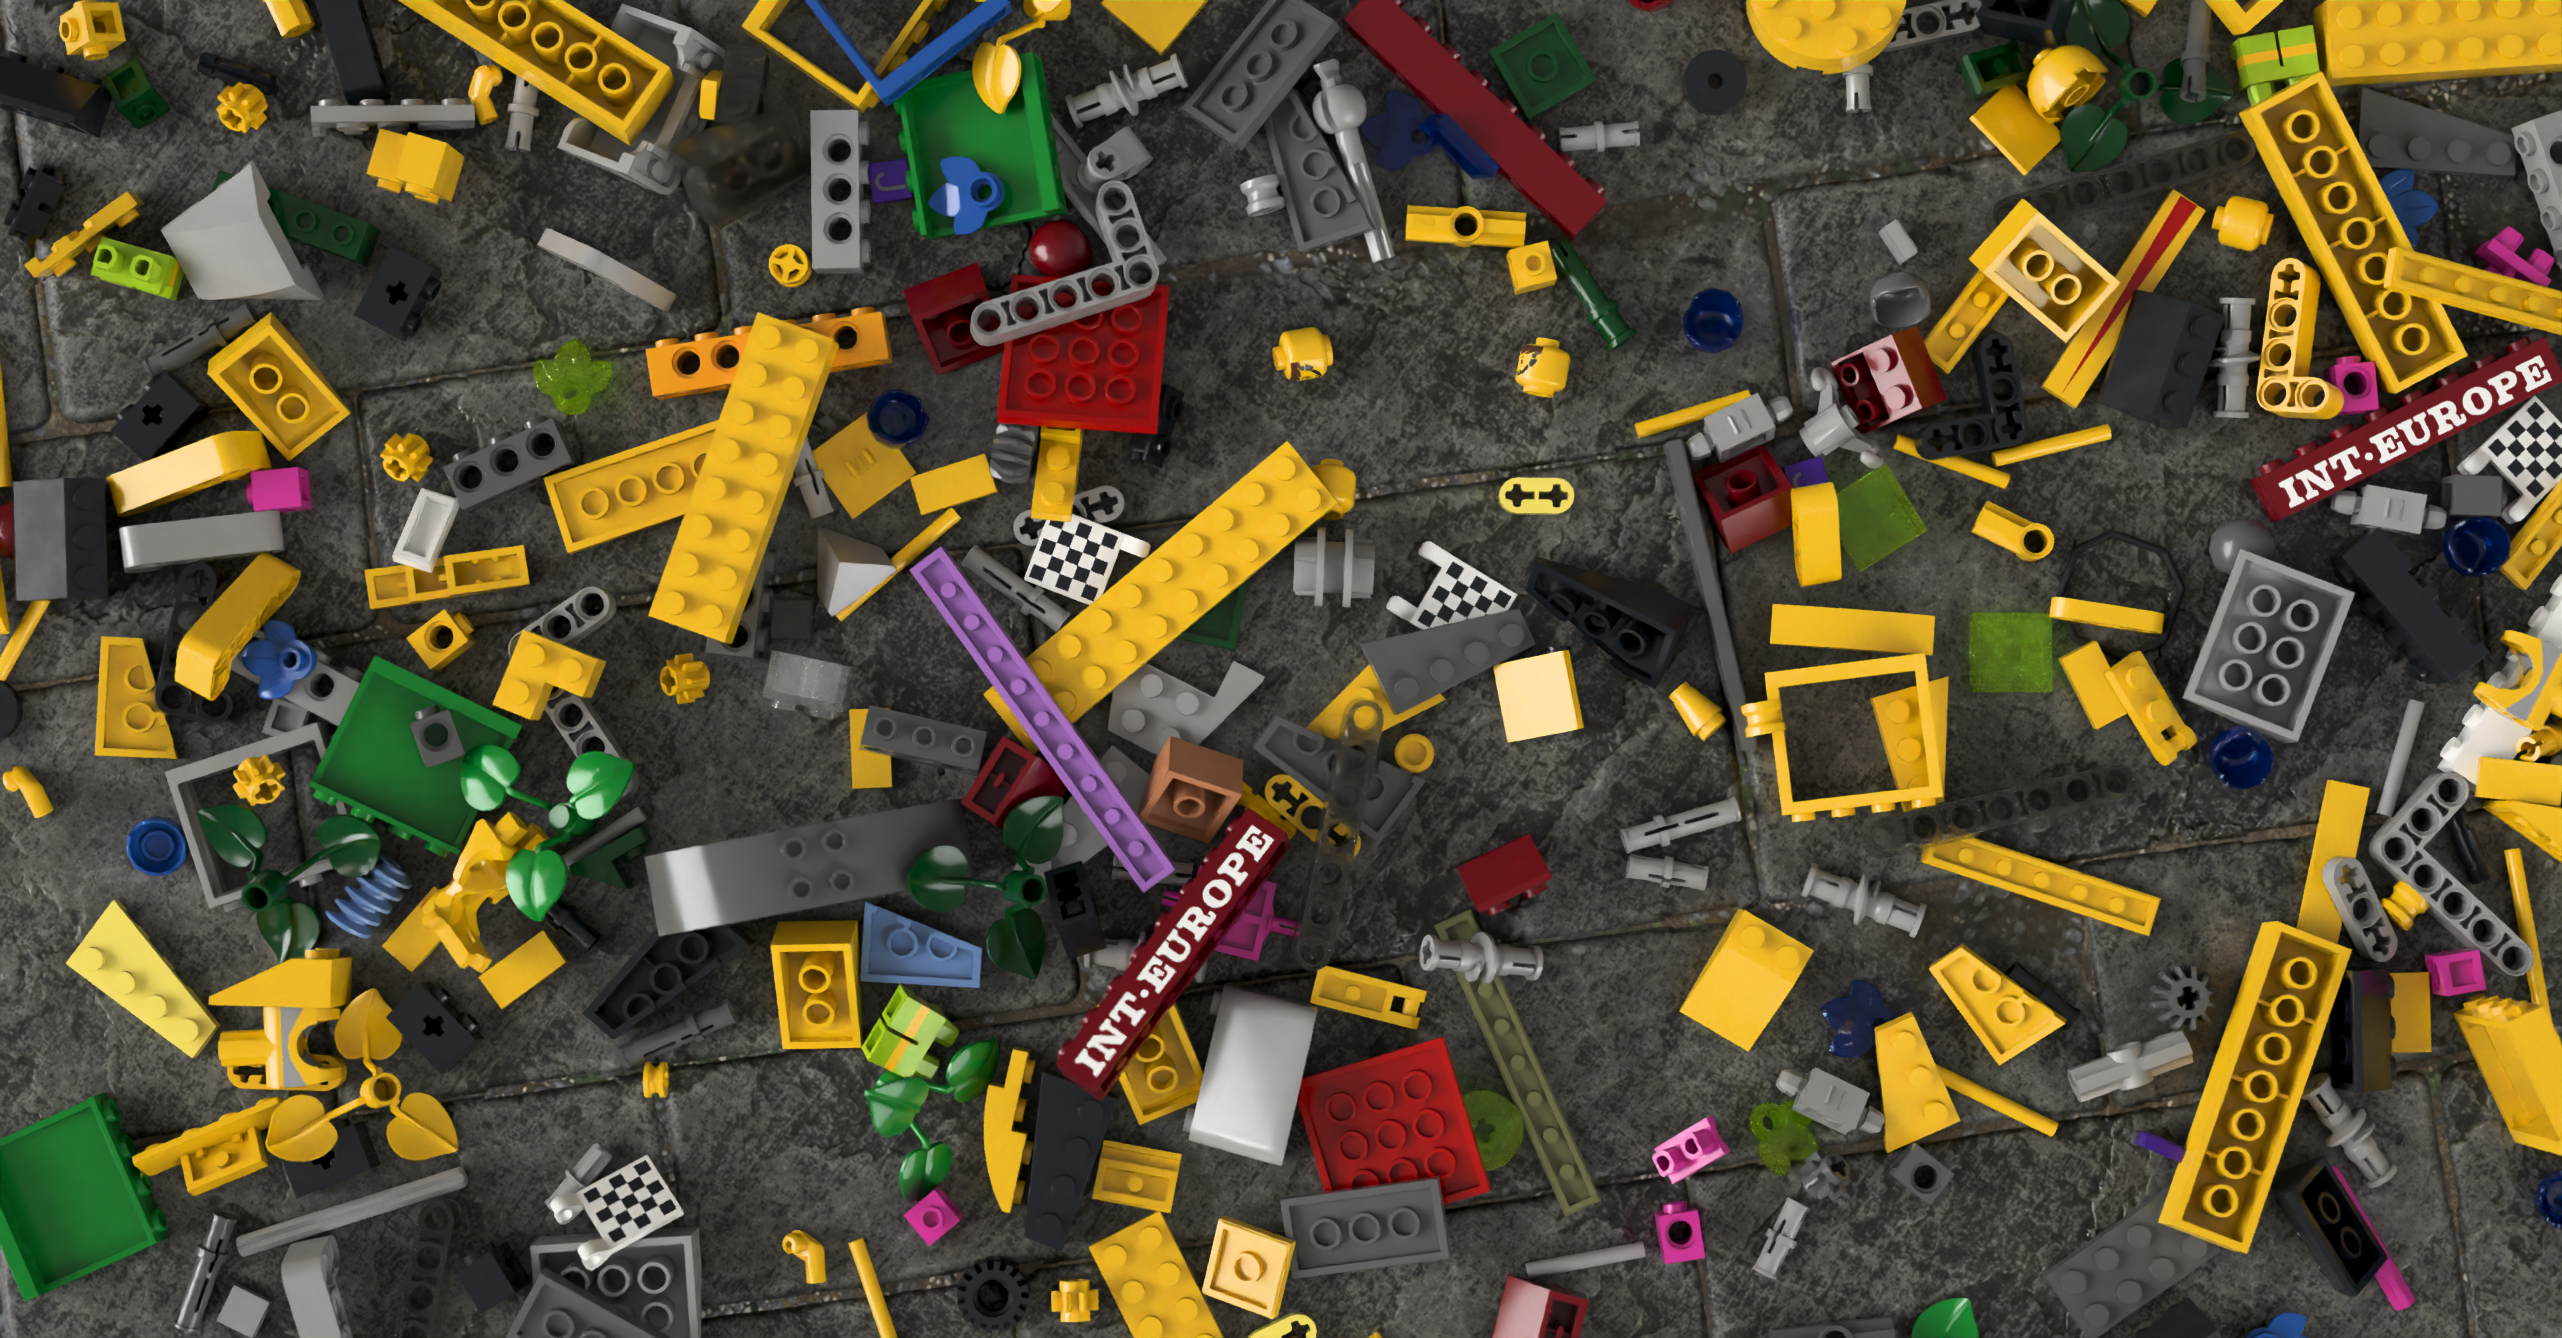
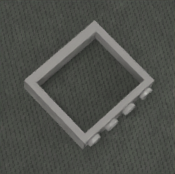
M316 722L165 772L209 909L223 906L226 913L245 907L241 893L246 885L228 891L215 849L204 834L196 812L201 809L193 782L238 768L246 758H261L264 754L272 757L312 743H316L320 758L322 759L330 744L328 737L331 736V732L327 722ZM338 800L336 803L338 814L352 815L350 812L353 806ZM329 858L320 860L288 884L298 881L300 888L324 881L322 873L334 868L330 864ZM292 870L287 871V872H284V873H282V874L285 876L286 874H288V873L291 872Z

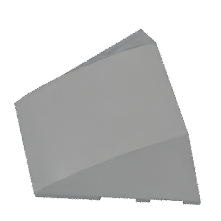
M253 160L231 179L221 183L215 191L203 200L197 201L165 225L161 231L199 299L323 300L324 295L308 264L300 265L267 202L271 194Z

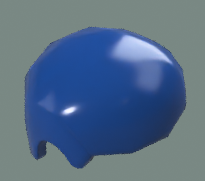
M153 816L140 821L127 837L126 849L128 858L137 870L149 876H164L173 873L184 863L188 855V842L184 830L180 824L169 817Z

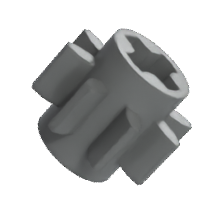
M1817 1150L1805 1159L1806 1165L1800 1169V1172L1803 1174L1801 1177L1802 1185L1808 1194L1819 1200L1828 1195L1832 1201H1835L1846 1192L1845 1186L1851 1182L1849 1178L1850 1168L1842 1156L1832 1151L1823 1156Z

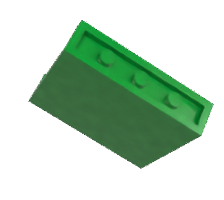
M1035 53L1018 54L1022 68L1021 78L1015 95L1006 107L1005 114L996 113L981 99L973 81L972 70L924 79L893 102L896 114L902 118L903 131L899 132V141L905 155L908 154L910 169L906 170L905 176L908 189L915 196L916 208L912 209V219L916 231L921 232V236L929 240L957 236L954 231V217L941 215L928 205L932 195L945 183L949 182L941 169V160L954 156L972 159L982 172H990L998 176L1005 187L1003 202L997 209L988 212L984 225L977 231L1068 213L1042 58ZM989 185L984 186L980 191L982 199H988L992 194V189Z
M374 655L309 783L310 787L316 789L313 797L333 806L336 805L338 800L353 806L350 814L369 823H373L375 817L390 824L387 831L408 841L412 834L427 841L425 849L446 858L449 851L458 855L460 847L479 811L466 801L462 792L461 769L465 755L426 768L409 722L417 720L414 712L436 704L440 711L449 709L465 755L471 749L481 745H495L509 751L513 740H516L523 725ZM432 723L426 727L424 739L431 746H439L446 741L447 730L440 723Z
M106 1093L91 1096L82 1103L0 1139V1247L24 1302L169 1238L166 1232L168 1230L167 1218L160 1208H156L150 1195L153 1191L151 1181L147 1174L142 1171L140 1172V1169L133 1165L132 1156L137 1154L136 1147L132 1139L128 1135H124L119 1123L121 1119L120 1110L116 1102L112 1098H108Z

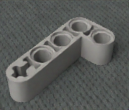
M277 510L141 524L119 529L124 573L155 571L162 569V566L256 556L264 551L269 554L285 551L280 511Z
M333 1235L292 1243L282 1261V1281L300 1338H353L335 1279L340 1267V1254L338 1244Z

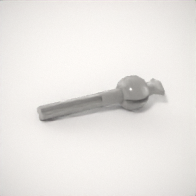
M1333 58L1313 66L1321 78L1320 83L1323 90L1314 97L1312 105L1313 118L1317 126L1324 133L1335 134L1348 180L1376 230L1364 233L1372 261L1375 263L1392 258L1395 254L1357 128L1365 121L1367 113L1366 100L1357 87L1343 84L1341 75H1339V61Z

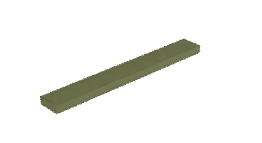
M1471 909L1434 925L1440 940L1455 941L1459 939L1470 942L1476 933L1481 932ZM1455 971L1565 1217L1601 1201L1501 976L1495 975L1491 983L1483 984L1480 975L1474 982H1468L1464 972Z

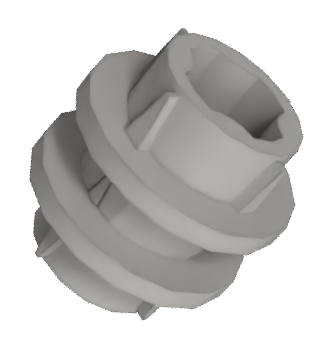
M1318 527L1317 537H1298L1295 540L1293 592H1295V595L1315 597L1314 606L1322 607L1323 593L1342 594V607L1350 608L1351 598H1371V595H1373L1375 544H1373V540L1354 539V529L1346 528L1345 542H1326V528Z

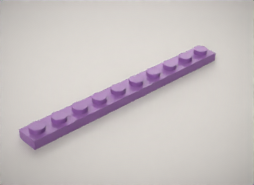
M940 546L910 569L912 575L1142 892H1147L1178 868L946 548Z

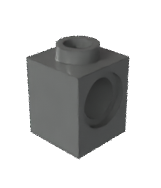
M2454 474L2443 477L2441 508L2447 512L2446 517L2473 519L2500 517L2501 510L2505 509L2507 503V490L2505 486H2502L2503 476Z
M436 704L414 712L417 720L409 722L426 768L465 755L449 709L440 711ZM432 723H440L447 730V739L439 746H431L424 739V731Z
M1914 1142L1907 1144L1886 1170L1889 1175L1929 1206L1934 1200L1940 1202L1948 1194L1953 1185L1950 1180L1955 1175ZM1923 1165H1929L1932 1170L1931 1180L1925 1185H1916L1914 1181L1916 1169Z

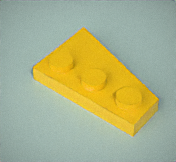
M126 191L82 224L85 228L79 233L75 230L55 242L51 248L53 253L45 259L34 257L24 266L34 278L51 276L54 273L58 278L77 265V262L73 259L85 249L89 254L97 250L101 237L107 238L105 234L113 227L118 225L120 229H123L140 216L136 210L144 202L135 191Z
M101 636L95 740L96 756L179 759L167 715H164L158 709L155 702L157 680L144 638Z
M1369 664L1306 728L1353 747L1446 699L1441 694H1438L1398 715H1394Z
M1949 676L1929 681L1943 797L1935 798L1936 804L1944 802ZM1917 685L1870 698L1896 789L1930 786ZM1911 801L1901 802L1903 812L1923 808H1912Z
M1964 944L1935 961L1929 967L1933 976L1999 1066L2066 1023L2067 1019Z
M1912 1012L1875 1027L1877 1065L1882 1098L1881 1111L1885 1116L1884 1146L1886 1152L1889 1153L1961 1121Z

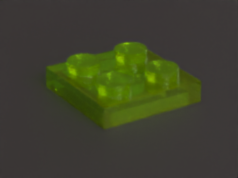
M1886 463L1879 469L1873 470L1836 493L1839 510L1840 544L1858 573L1928 530Z
M1970 613V692H2053L2052 618L2049 617V613Z

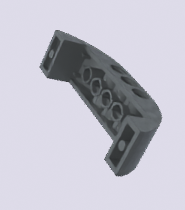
M955 799L895 809L644 857L658 936L908 890L906 879L909 870L925 851L937 845H950L958 848L964 854L968 863L965 878L976 877L963 806L960 804L962 800Z

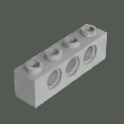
M810 110L812 269L817 274L864 273V263L871 262L870 239H864V223H870L871 208L870 200H864L863 184H870L868 171L870 163L869 160H863V145H869L870 142L869 122L863 121V117L858 110ZM837 145H849L851 153L845 161L836 162L831 159L832 150ZM841 183L851 185V194L846 200L835 201L832 199V190L836 185ZM842 222L851 224L852 232L846 240L837 241L833 239L832 231L837 224Z
M2562 110L2513 127L2511 130L2515 138V148L2521 155L2527 173L2529 188L2534 193L2541 213V223L2547 230L2554 250L2555 262L2560 267L2562 273Z
M261 628L233 658L231 670L257 684H260L261 676L254 675L248 671L242 664L240 656L244 648L257 638L260 640L265 639L264 628ZM312 647L317 655L315 669L306 678L296 680L294 688L284 698L339 726L364 673L348 665H345L342 670L330 664L332 656ZM329 675L333 680L334 688L331 694L324 697L319 692L318 685L322 677Z

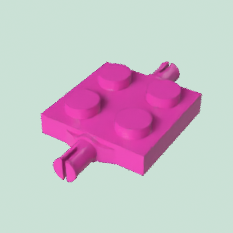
M1202 865L1199 866L1198 874L1203 868ZM1265 881L1214 951L1258 961L1263 941L1270 931L1293 937V929L1279 925L1295 928L1297 920L1274 916L1273 899L1277 883ZM1165 889L1164 896L1179 900V892ZM1163 898L1162 905L1174 907L1178 901Z

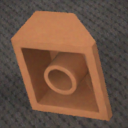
M1170 736L1153 763L1137 813L1147 824L1209 844L1242 796L1243 760Z

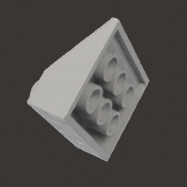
M2241 549L2183 699L2285 743L2298 742L2355 592Z
M699 1226L657 1229L613 1253L601 1266L594 1270H587L585 1268L578 1248L587 1241L602 1239L599 1233L542 1236L530 1246L533 1286L542 1270L547 1268L671 1338H701L702 1265Z

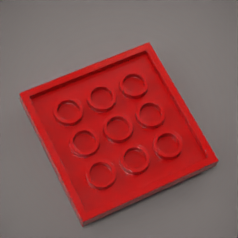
M1012 275L1010 294L1060 278ZM1099 281L1092 285L1093 291L1100 296H1107L1113 292L1107 282ZM1156 285L1151 295L1144 299L1005 342L997 423L1157 434L1169 286ZM1060 293L1054 297L1055 303L1060 307L1069 308L1075 304L1073 297L1067 293ZM1022 305L1016 309L1017 315L1022 319L1030 320L1037 316V311L1030 305Z
M1445 1036L1302 1077L1297 1103L1324 1191L1437 1176L1440 1178L1444 1205L1491 1191V1185Z

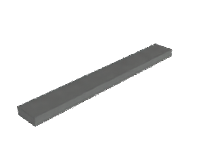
M1681 438L1668 441L1663 445L1737 749L1738 752L1755 749L1758 746L1756 736L1746 737L1745 729L1748 726L1747 717L1741 712V706L1748 703L1684 442Z

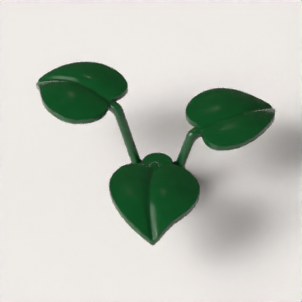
M2077 0L2064 34L2067 45L2081 46L2092 52L2095 56H2098L2103 51L2106 58L2120 67L2124 73L2118 83L2122 98L2111 106L2106 113L2096 104H2083L2072 109L2064 118L2060 129V137L2067 169L2071 172L2096 170L2113 161L2122 152L2127 142L2128 129L2122 121L2112 117L2123 106L2128 105L2130 101L2145 100L2151 97L2155 91H2163L2160 98V106L2164 114L2179 124H2193L2207 118L2220 105L2229 100L2234 95L2231 86L2222 74L2212 67L2208 70L2205 100L2199 102L2198 93H2196V103L2182 100L2180 98L2183 68L2180 66V58L2174 59L2165 65L2162 72L2164 84L2157 82L2156 75L2148 68L2133 69L2130 63H2126L2110 50L2111 47L2122 44L2129 33L2130 19L2124 6L2117 0Z
M1058 796L1030 798L1018 804L1008 814L1003 825L1002 838L1008 848L1017 850L1015 860L1022 868V871L1015 870L1010 872L1003 882L965 878L968 870L967 859L958 848L950 845H937L925 851L909 870L906 879L908 890L914 900L924 908L939 913L951 912L962 906L965 900L964 885L1003 891L1009 901L1017 904L1004 911L1006 919H999L991 925L987 933L986 950L990 960L999 968L1030 979H1037L1044 952L1043 924L1040 916L1032 909V906H1037L1044 900L1047 893V885L1040 875L1034 874L1035 868L1029 866L1027 862L1031 864L1046 863L1055 857L1059 851L1064 830L1062 816L1064 799Z
M228 803L203 807L196 812L204 834L224 860L238 867H246L254 860L252 870L247 874V878L251 881L242 889L241 897L247 908L257 912L256 919L259 930L274 951L279 964L292 958L303 957L305 950H311L315 945L321 932V921L316 910L306 902L293 903L290 895L283 896L286 892V885L326 856H329L330 864L338 873L351 878L368 874L379 860L382 840L377 830L359 817L339 814L327 818L316 831L317 839L325 849L316 853L285 876L277 870H263L260 872L263 853L258 848L267 841V829L261 817L253 809L242 804Z

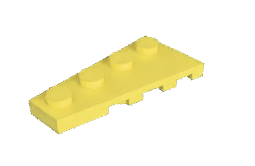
M114 899L66 964L191 1058L198 1057L221 1025L193 990L183 983L168 959L162 957L149 941L150 937L142 927L132 920L121 901Z

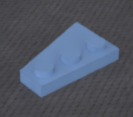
M865 901L860 981L969 988L981 987L983 947Z

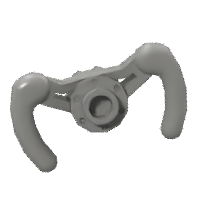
M1824 367L1813 369L1811 373L1812 386L1816 391L1821 392L1818 414L1804 422L1805 427L1799 430L1804 443L1816 457L1822 453L1826 456L1838 447L1861 453L1860 460L1863 464L1872 469H1879L1884 463L1883 451L1877 441L1869 439L1855 428L1860 422L1850 406L1846 404L1841 407L1837 391L1839 385L1836 378Z

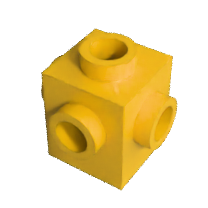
M81 0L75 2L72 9L60 16L59 31L62 40L65 42L67 55H84L85 60H99L108 57L109 51L126 41L118 2Z

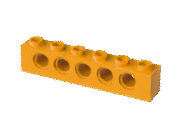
M874 307L851 310L852 316L836 318L835 313L819 314L812 316L811 323L797 325L795 319L781 320L830 337L836 342L839 335L845 330H853L857 333V342L852 348H838L830 373L893 363L886 316L881 311L875 312ZM752 326L735 328L734 335L719 337L718 332L697 334L694 336L695 341L680 343L678 338L656 341V348L645 349L653 397L658 400L730 389ZM728 349H737L740 355L738 363L732 368H723L721 365L722 354ZM690 355H698L700 367L697 372L691 375L684 374L682 371L684 359Z

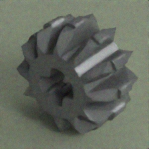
M999 423L991 450L990 473L992 478L1015 485L1016 483L1027 484L1031 480V475L1034 474V467L1037 463L1041 439L1039 426Z
M2172 964L2171 975L2164 971H2160L2157 974L2163 985L2162 987L2158 985L2150 986L2151 992L2160 994L2159 999H2154L2150 1002V1007L2155 1009L2163 1008L2157 1017L2160 1022L2165 1023L2171 1019L2172 1029L2179 1031L2185 1023L2188 1030L2194 1031L2197 1030V1018L2203 1023L2211 1021L2209 1014L2205 1010L2207 1008L2218 1009L2219 1004L2209 1001V996L2217 994L2219 989L2217 986H2206L2211 979V975L2208 972H2202L2198 975L2197 965L2188 964L2184 971L2180 964ZM2183 990L2190 991L2191 997L2185 1000V1004L2178 1003L2177 997L2183 995Z

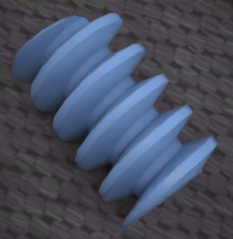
M382 850L379 856L381 862L376 864L370 871V876L364 875L356 878L361 885L359 889L346 885L345 890L351 899L349 901L340 898L334 900L341 911L339 913L329 910L325 911L328 918L337 926L350 934L365 939L372 936V929L369 925L380 926L383 919L379 912L389 914L393 910L389 900L398 902L403 898L399 887L410 889L413 886V881L404 867Z

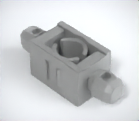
M1756 393L1704 417L1703 431L1705 434L1703 435L1699 432L1692 436L1685 443V447L1692 460H1701L1711 456V451L1714 450L1721 464L1773 440L1775 436L1774 422L1778 425L1789 419L1793 414L1792 406L1787 397L1781 396L1768 400L1765 406L1759 394Z
M2366 485V487L2357 486L2356 492L2338 491L2332 495L2331 509L2335 512L2352 515L2350 525L2371 529L2379 527L2383 531L2405 535L2420 534L2421 528H2443L2447 512L2441 507L2426 505L2427 495L2374 485Z
M1816 1067L1806 1073L1804 1078H1802V1073L1792 1069L1781 1071L1776 1082L1777 1088L1790 1097L1797 1095L1791 1110L1844 1135L1852 1129L1855 1130L1857 1124L1858 1129L1868 1133L1880 1132L1885 1116L1872 1106L1865 1108L1870 1095L1869 1092Z

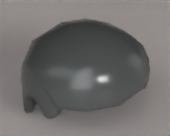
M1909 272L1889 273L1879 278L1870 290V307L1874 321L1879 325L1889 328H1906L1920 323L1930 315L1929 290L1924 280L1916 274Z
M2233 519L2220 524L2211 535L2209 552L2214 566L2218 570L2230 575L2241 549L2274 561L2277 547L2271 531L2255 520Z

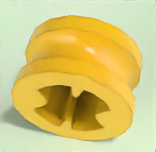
M645 1062L643 1070L645 1098H651L654 1093H658L660 1098L667 1097L669 1088L667 1062H660L659 1066H654L652 1062Z

